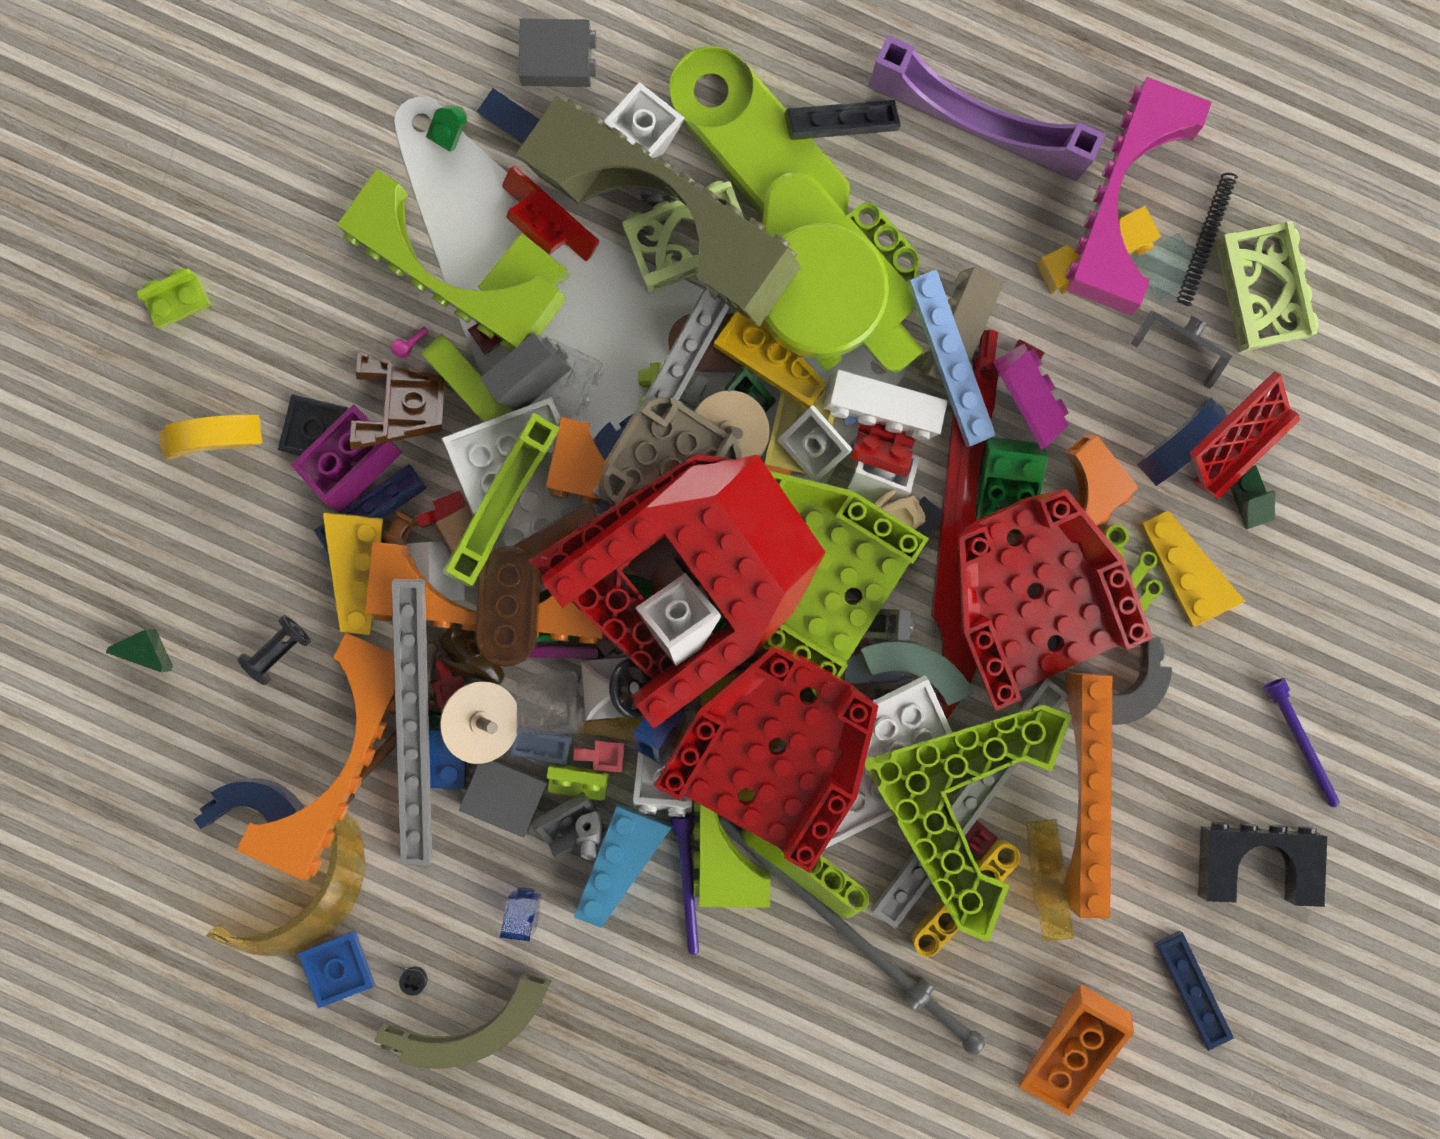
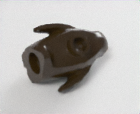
M460 623L452 624L439 639V644L451 660L439 655V661L453 673L473 676L482 681L500 685L505 677L504 671L501 666L489 662L479 651L475 638L476 632L463 630Z

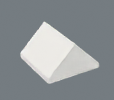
M639 82L604 120V126L610 131L613 127L618 129L628 138L626 141L632 145L635 142L641 144L650 152L649 156L655 158L664 154L684 122L685 117Z
M813 405L777 439L781 446L815 482L824 477L853 450Z
M422 542L406 545L410 546L409 555L416 567L437 591L449 600H465V585L442 573L451 557L443 542Z

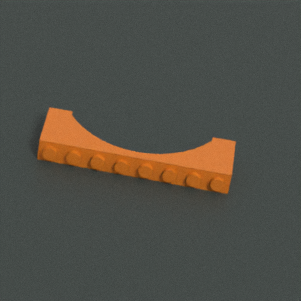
M565 417L560 418L558 426L560 429L556 435L545 487L551 488V495L568 498V493L580 495L579 501L597 504V500L600 499L593 495L592 492L600 479V472L605 460L589 432L591 423ZM765 464L769 471L791 475L792 470Z
M373 542L365 613L374 614V620L392 621V581L394 579L425 580L426 620H432V626L450 628L451 623H460L463 630L476 631L477 611L463 607L437 591L416 567L409 555L410 546ZM551 596L542 603H539L537 637L539 632L550 633V639L568 641V635L579 636V642L597 644L598 639L606 637L572 602L562 608L555 598Z
M347 632L333 657L337 663L341 664L347 675L356 710L355 737L352 750L344 768L329 789L304 809L270 823L259 825L250 822L236 849L238 852L301 880H308L310 876L314 877L322 863L319 857L324 848L328 849L335 837V832L332 830L337 820L342 821L349 808L346 802L350 794H355L361 784L362 777L359 775L364 765L368 767L375 755L373 747L377 739L381 740L388 729L389 724L386 723L390 712L395 713L394 653Z
M1066 673V693L1069 696L1065 701L1068 703L1070 714L1072 715L1071 719L1077 752L1078 816L1073 854L1068 871L1064 875L1063 904L1079 918H1110L1113 676L1098 673Z

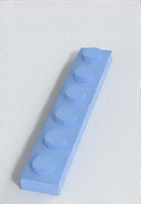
M937 270L906 281L965 445L973 446L996 436Z

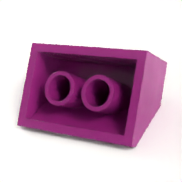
M1025 344L994 360L993 363L1042 450L1069 425L1064 417L1069 412L1061 398L1055 400L1051 391L1056 388L1049 375L1042 376L1038 366L1042 365V362L1035 349L1028 351Z
M354 404L291 464L318 497L338 512H341L351 504L403 453L393 442L350 449L351 422L371 421Z

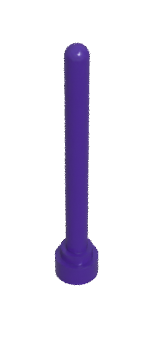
M1285 678L1267 683L1263 686L1267 698L1272 699L1273 703L1278 704L1328 805L1333 808L1337 807L1340 803L1339 798L1288 699L1290 697L1288 693L1290 688Z
M685 815V817H671L672 830L675 831V836H678L687 948L688 953L694 956L699 952L690 835L692 834V829H694V816Z

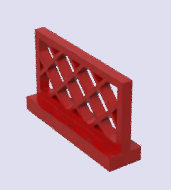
M1274 371L1189 453L1198 475L1194 479L1195 485L1216 500L1300 421L1299 414L1290 408L1282 376ZM1265 405L1264 408H1263V410H1262L1261 415H1259L1262 406ZM1241 426H1243L1240 435L1237 436L1238 433H1239V431H1240ZM1220 446H1222V449H1221L1219 455L1216 456L1217 453H1218V451H1219ZM1208 450L1206 457L1201 458V456Z

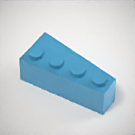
M619 802L574 918L602 928L672 828L671 822L653 815L641 814L638 809Z

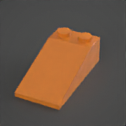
M1080 984L1062 1008L1021 1079L1019 1088L1070 1117L1134 1034L1131 1012Z

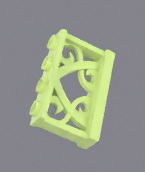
M716 181L707 186L709 190L719 197L718 200H723L726 203L729 202L741 211L730 181L725 183L723 181ZM679 200L673 203H669V201L661 202L655 205L652 211L644 214L641 211L632 213L622 222L624 232L648 293L697 275L700 247L699 254L692 256L686 248L680 245H668L670 237L681 219L694 222L689 208ZM667 219L664 226H662L660 222ZM645 227H652L655 231L652 236H645L649 241H658L657 246L647 247L641 244L637 238L639 231ZM676 251L681 253V261L677 263L672 262L671 258L674 254L666 255V252ZM642 253H656V271L649 273Z
M1293 221L1239 233L1224 234L1215 241L1239 353L1306 339L1317 334L1318 317L1312 309V290L1306 283L1304 274L1306 263L1304 258L1300 256L1298 247L1300 237L1298 230L1294 228ZM1269 237L1277 238L1281 253L1277 254L1274 252L1273 247L1275 244L1267 249L1266 254H1263L1262 246L1264 241ZM1257 239L1255 251L1239 249L1238 243ZM1252 263H1254L1252 276H1245L1244 267H1248L1251 270ZM1262 267L1274 273L1284 283L1282 292L1272 308L1261 296L1249 294L1248 286L1258 279ZM1253 303H1257L1263 308L1264 316L1261 309H1259L1257 314H1254ZM1290 312H1294L1298 326L1293 331L1286 330L1281 327L1276 318L1280 317L1282 321L1291 323L1292 321H1290L1288 315ZM1271 324L1274 331L1278 334L1259 339L1258 331Z

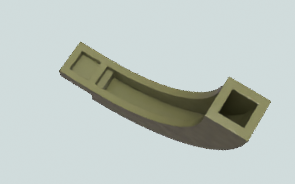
M524 971L514 995L506 1006L491 1020L468 1032L450 1036H429L411 1032L384 1022L378 1030L374 1042L381 1044V1047L388 1051H402L398 1063L413 1067L444 1069L474 1063L502 1049L518 1036L536 1014L551 980Z

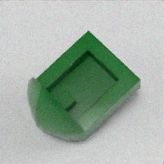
M446 105L436 109L426 138L449 152L455 150L463 127L467 122V114L464 109L455 105Z

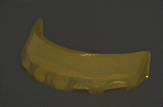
M348 812L342 821L337 820L332 830L335 832V837L331 843V856L325 879L310 904L294 919L270 932L253 934L246 937H234L222 925H218L210 930L206 937L235 950L259 956H281L296 953L325 939L335 931V927L342 923L353 909L359 897L363 878L365 877L366 862L362 840L363 835L359 823Z

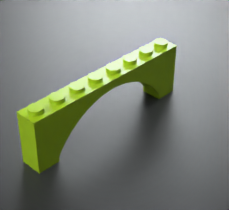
M376 169L337 224L345 232L343 238L356 248L359 244L366 247L365 253L375 261L380 262L383 259L388 262L387 268L397 276L402 277L403 274H406L411 278L409 283L424 293L428 289L434 293L431 298L446 308L450 304L456 308L454 314L465 322L469 323L473 320L478 323L477 329L490 339L494 335L502 340L500 345L509 352H512L532 333L541 336L567 298L563 293L537 274L531 281L490 291L457 288L433 277L419 262L409 240L405 220V199L409 193L398 182Z
M744 670L730 671L698 695L701 696V707ZM695 708V715L700 708ZM694 801V812H700V822H694V840H700V851H694V869H700V879H694V897H700L699 907L770 908V871L762 870L738 850L722 827L717 813Z

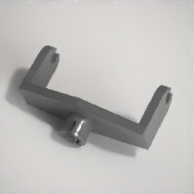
M1151 310L1131 344L1138 347L1154 321L1158 320L1220 356L1203 384L1210 389L1227 366L1232 355L1200 338L1201 333L1208 324L1200 321L1198 318L1191 315L1189 322L1183 328Z

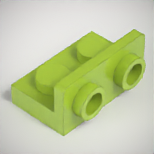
M176 269L169 274L170 277L161 281L153 280L143 285V289L136 292L137 297L144 301L156 328L162 329L212 306L198 274L190 269Z
M552 763L548 766L547 778L549 779L548 792L568 796H576L584 792L589 799L604 800L606 798L609 771H595L590 768L563 766Z

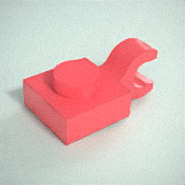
M595 740V749L575 747L573 760L594 762L593 770L622 772L624 742Z

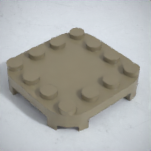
M651 397L643 402L634 412L606 458L600 472L599 487L605 497L616 505L695 454L726 457L727 460L742 458V452L738 445L739 441L732 434L724 432L683 405L681 401L670 397Z

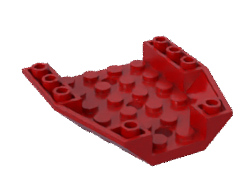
M1067 489L1025 498L975 521L958 537L962 630L994 711H998L1021 700L1020 690L1118 645L1128 650L1153 638L1124 558ZM1017 529L1020 534L1019 540L1016 544L1009 545L1007 535L1011 530ZM1037 582L1040 586V591L1037 596L1030 598L1027 594L1028 587L1032 583ZM1053 635H1058L1060 639L1058 647L1049 650L1047 645L1049 638Z
M773 646L698 710L653 786L679 801L683 795L782 849L784 859L810 873L857 799L879 706L847 681L802 655ZM807 687L816 690V697L810 702H805L799 697L800 692ZM775 738L785 741L784 749L779 752H774L768 747L770 741ZM744 788H749L754 791L755 795L750 801H742L738 798V793Z

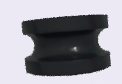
M417 966L406 969L399 979V986L402 992L409 996L421 993L427 985V973L424 969ZM409 974H412L414 978L419 977L420 981L417 984V988L413 984L408 985Z

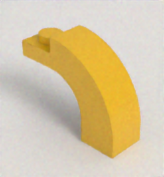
M226 415L196 418L167 424L165 429L159 431V446L162 450L163 459H175L191 453L208 450L247 449L263 444L259 415Z

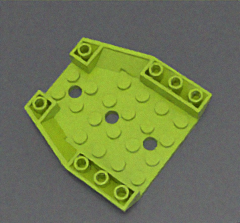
M770 471L826 553L795 612L761 647L769 650L771 647L777 646L798 653L836 676L841 677L848 666L847 661L908 565L914 563L929 538L852 490ZM850 588H857L862 593L861 600L856 604H850L845 600V593Z

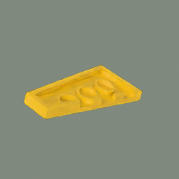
M737 311L714 342V348L746 367L749 371L807 409L815 404L827 386V383L803 357H799L796 353L779 344L768 332L763 322L758 326Z
M1164 511L1140 523L1190 627H1195L1246 602L1169 511Z
M323 512L340 632L370 635L373 614L365 613L372 544L373 542L381 543L383 519Z

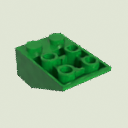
M994 437L985 440L980 467L975 521L1025 498L1041 494L1048 461L1046 448L1041 450L1037 442ZM1013 529L1009 533L1019 534V531L1017 529Z

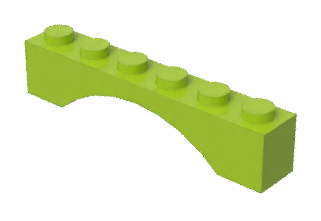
M535 413L527 419L442 571L443 574L467 587L473 586L510 513L560 429L558 426Z

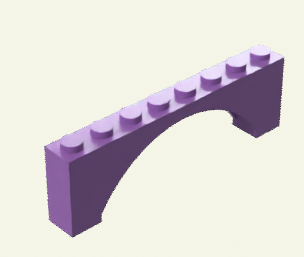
M890 35L887 36L876 59L868 87L1076 182L1094 161L1106 135L1105 133L1080 122L1077 124L1039 122L1015 116L986 105L963 93L941 78L919 57L914 50V46Z

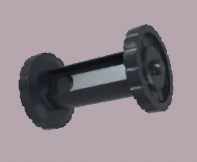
M282 615L278 619L282 628L252 657L242 653L237 658L245 672L262 685H266L271 680L267 671L297 643L307 646L311 642L310 637L301 626L287 615ZM285 636L291 637L287 642L281 641Z

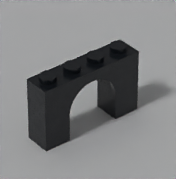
M1211 822V827L1201 826L1198 896L1211 902L1237 903L1238 868L1242 858L1255 847L1271 845L1280 852L1285 862L1284 900L1295 906L1325 907L1328 836L1318 833L1317 828L1298 826V831H1288V827L1282 825H1269V830L1258 829V825L1241 823L1240 828H1229V824L1223 822Z

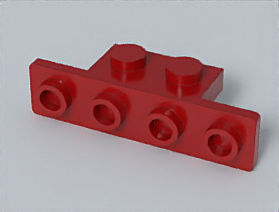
M512 166L505 177L502 187L519 203L508 210L506 218L547 254L550 255L566 243L581 258L588 261L595 252L599 239L520 169Z

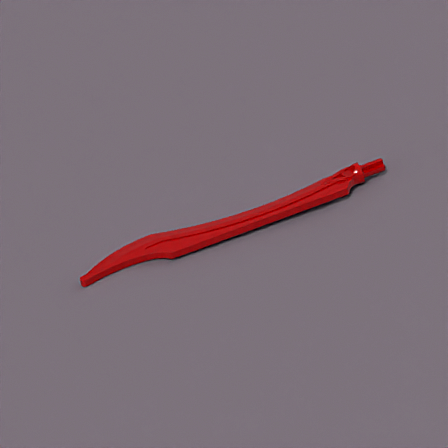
M989 329L984 330L981 335L978 358L973 359L972 370L991 420L995 408L999 372L993 363L996 360L998 332ZM953 412L931 616L941 633L942 656L954 664L970 684L977 666L962 630L959 551L957 548L958 537L975 522L978 479L985 440L973 446H966ZM937 691L936 697L946 719H948L960 701L947 706Z

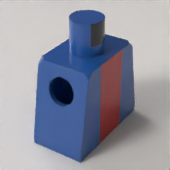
M686 705L667 718L666 722H662L654 729L644 717L633 733L636 751L661 765L685 725L683 710Z

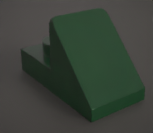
M1254 465L1230 487L1246 530L1275 519V491L1266 492L1258 468Z

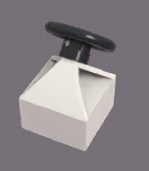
M628 656L581 661L586 720L617 717L639 718L643 716L631 695L652 679Z

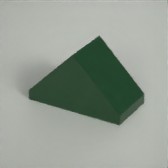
M744 366L724 387V391H739L751 396L761 405L765 413L776 402L775 398Z
M145 629L107 647L106 650L107 654L158 672H168L173 668V664L156 629Z

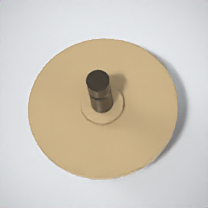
M726 390L708 396L697 406L694 411L695 413L724 432L732 434L739 441L738 445L742 452V458L751 455L762 456L769 440V422L764 409L754 398L743 392L733 390L728 392Z
M486 681L469 683L454 692L446 702L440 719L441 736L448 750L462 761L474 764L487 763L502 756L515 741L520 725L519 709L512 695L500 685Z

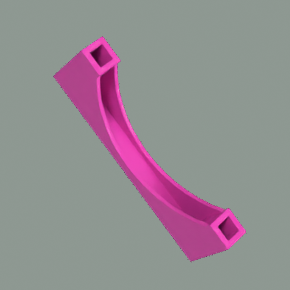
M1146 77L1140 87L1135 86L1128 102L1132 104L1131 110L1125 112L1120 123V127L1123 128L1122 135H1117L1111 148V152L1115 153L1113 160H1108L1102 173V177L1106 178L1104 185H1099L1093 198V202L1097 203L1095 210H1090L1084 223V227L1088 228L1085 237L1081 236L1074 251L1078 254L1076 262H1071L1065 278L1069 279L1066 291L1130 316L1141 306L1150 279L1142 276L1132 261L1121 236L1117 206L1122 180L1130 165L1146 152L1170 141L1183 138L1193 140L1203 128L1212 103L1149 77Z

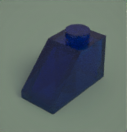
M519 887L517 891L510 893L500 938L522 941L531 940L537 929L541 894H536L534 889Z

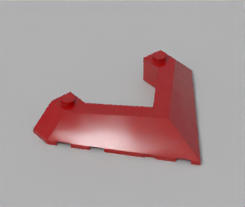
M701 454L693 455L528 561L542 574H545L690 466L716 463L727 460V458ZM663 534L572 601L601 632L651 679H654L674 663L660 647L637 612L636 607L646 600L623 573L622 569L630 564V561L642 551L647 550L664 536Z

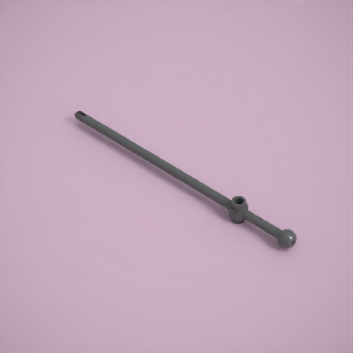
M720 815L718 816L722 827L728 835L908 992L902 999L915 1011L921 1005L924 1006L962 1040L963 1048L967 1053L977 1055L982 1051L985 1046L982 1034L977 1031L967 1030L929 996L934 988L920 977L915 984L828 906L743 841L742 830L734 823Z

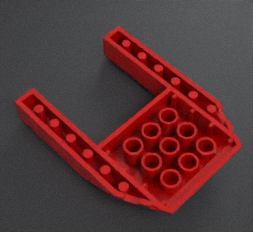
M759 455L690 466L541 576L543 584L563 608L662 534L669 541L728 624L711 635L701 650L678 666L675 664L671 665L631 695L635 705L653 729L752 656L795 612L826 553Z

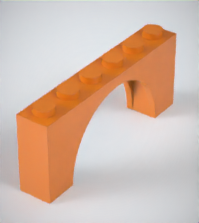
M1085 433L1064 452L1073 467L1076 477V501L1096 525L1105 523L1111 517L1110 513L1118 506L1126 504L1132 498V493L1139 488L1097 435Z

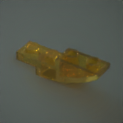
M1057 820L1027 822V843L1035 909L1039 915L1043 942L1073 939L1074 933L1064 880L1066 872Z

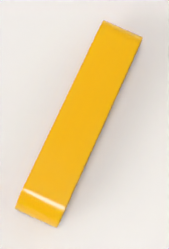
M1001 839L996 840L982 859H977L975 862L980 872L990 870L992 878L1003 882L1019 864L1020 853L1010 842ZM1009 848L1011 852L1009 859L1003 862L999 861L998 853L1000 850ZM942 899L911 932V943L918 954L923 957L934 956L959 930L953 918L947 925L938 924L939 917L943 913H949ZM923 935L932 936V942L928 946L922 947L918 945V941Z

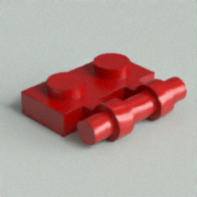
M859 423L857 431L860 432L857 433L854 440L851 459L906 477L910 469L913 453L909 449L913 448L915 438L905 435L906 432L904 431L902 433L887 431L877 423L874 426Z

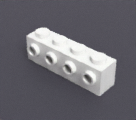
M838 369L829 376L822 409L830 410V414L835 417L848 418V416L858 418V422L864 425L874 426L877 423L886 426L885 430L890 432L902 433V431L913 433L912 437L915 439L929 440V438L941 434L948 400Z

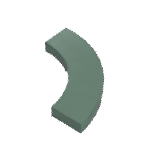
M888 641L859 648L871 676L889 671L909 672L920 677L925 675L947 706L974 694L970 684L958 668L948 659L927 647L907 642Z

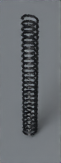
M1223 173L1218 181L1219 185H1217V190H1215L1216 195L1213 196V201H1211V206L1209 207L1210 211L1207 212L1208 216L1205 218L1204 227H1202V232L1199 234L1200 238H1198V243H1196L1197 248L1194 249L1195 253L1192 254L1193 258L1190 260L1191 264L1188 265L1187 275L1184 276L1185 280L1182 281L1181 291L1178 292L1180 296L1177 297V302L1185 306H1192V303L1189 301L1195 300L1192 296H1195L1196 292L1192 290H1198V287L1195 285H1199L1200 282L1198 280L1202 279L1198 274H1204L1201 269L1206 268L1203 264L1208 263L1206 259L1210 257L1206 253L1212 252L1209 249L1214 247L1212 243L1215 242V239L1212 237H1217L1215 232L1219 231L1217 227L1221 226L1220 221H1223V218L1220 216L1225 215L1223 211L1227 210L1225 206L1229 205L1226 200L1231 199L1228 195L1233 194L1231 190L1234 189L1233 184H1236L1234 179L1223 178V176L1231 175L1234 176V179H1237L1238 176L1234 173Z

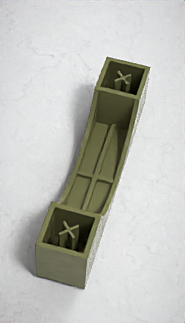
M556 96L516 155L538 177L579 205L599 194L622 188L656 190L679 200L689 208L698 232L700 257L696 277L713 296L760 326L801 269L800 264L795 258L797 253L789 248L791 244L778 234H775L774 237L770 236L765 232L766 227L757 220L751 218L750 221H747L741 216L743 213L728 202L724 206L718 201L719 197L708 188L704 187L701 191L695 186L696 182L685 173L681 172L678 176L672 171L673 167L660 157L654 160L649 156L650 152L637 142L634 145L626 141L628 138L618 129L613 127L610 131L604 126L605 122L593 113H590L589 116L583 113V108L569 98L566 102Z

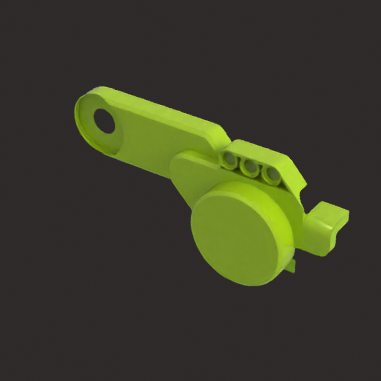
M715 46L701 47L686 54L676 64L671 74L669 91L672 108L685 117L682 125L763 217L762 225L766 227L765 232L772 237L778 234L791 244L789 248L797 253L795 258L801 266V269L763 320V324L768 332L779 344L791 352L809 358H816L826 371H830L842 360L841 355L851 352L861 344L886 372L898 373L908 365H911L925 351L901 324L913 312L914 302L906 281L917 277L919 255L875 204L869 202L862 203L847 215L850 194L848 180L811 138L790 140L784 115L786 109L739 56L730 50ZM716 74L722 77L728 85V96L717 107L703 106L695 97V84L704 75ZM868 214L872 217L873 223L869 225L860 222L859 216ZM888 236L892 240V245L889 247L882 246L878 242V237ZM901 257L907 258L911 262V267L908 269L901 268L897 263V259Z

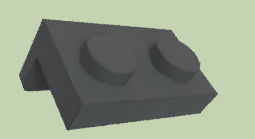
M582 792L535 819L533 824L537 832L549 844L552 855L555 859H558L579 847L576 844V839L579 838L576 831V823L579 817L591 812H598V809L586 794ZM601 819V822H602V833H603V832L606 830V828H605L604 823H603V821H602V819ZM588 825L585 830L588 831L591 825Z

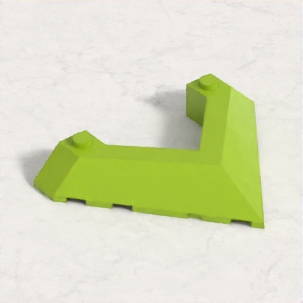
M1041 705L866 759V770L961 932L989 942L1010 885L980 872L946 794L1019 762L1045 772H1052L1072 715L1046 705Z

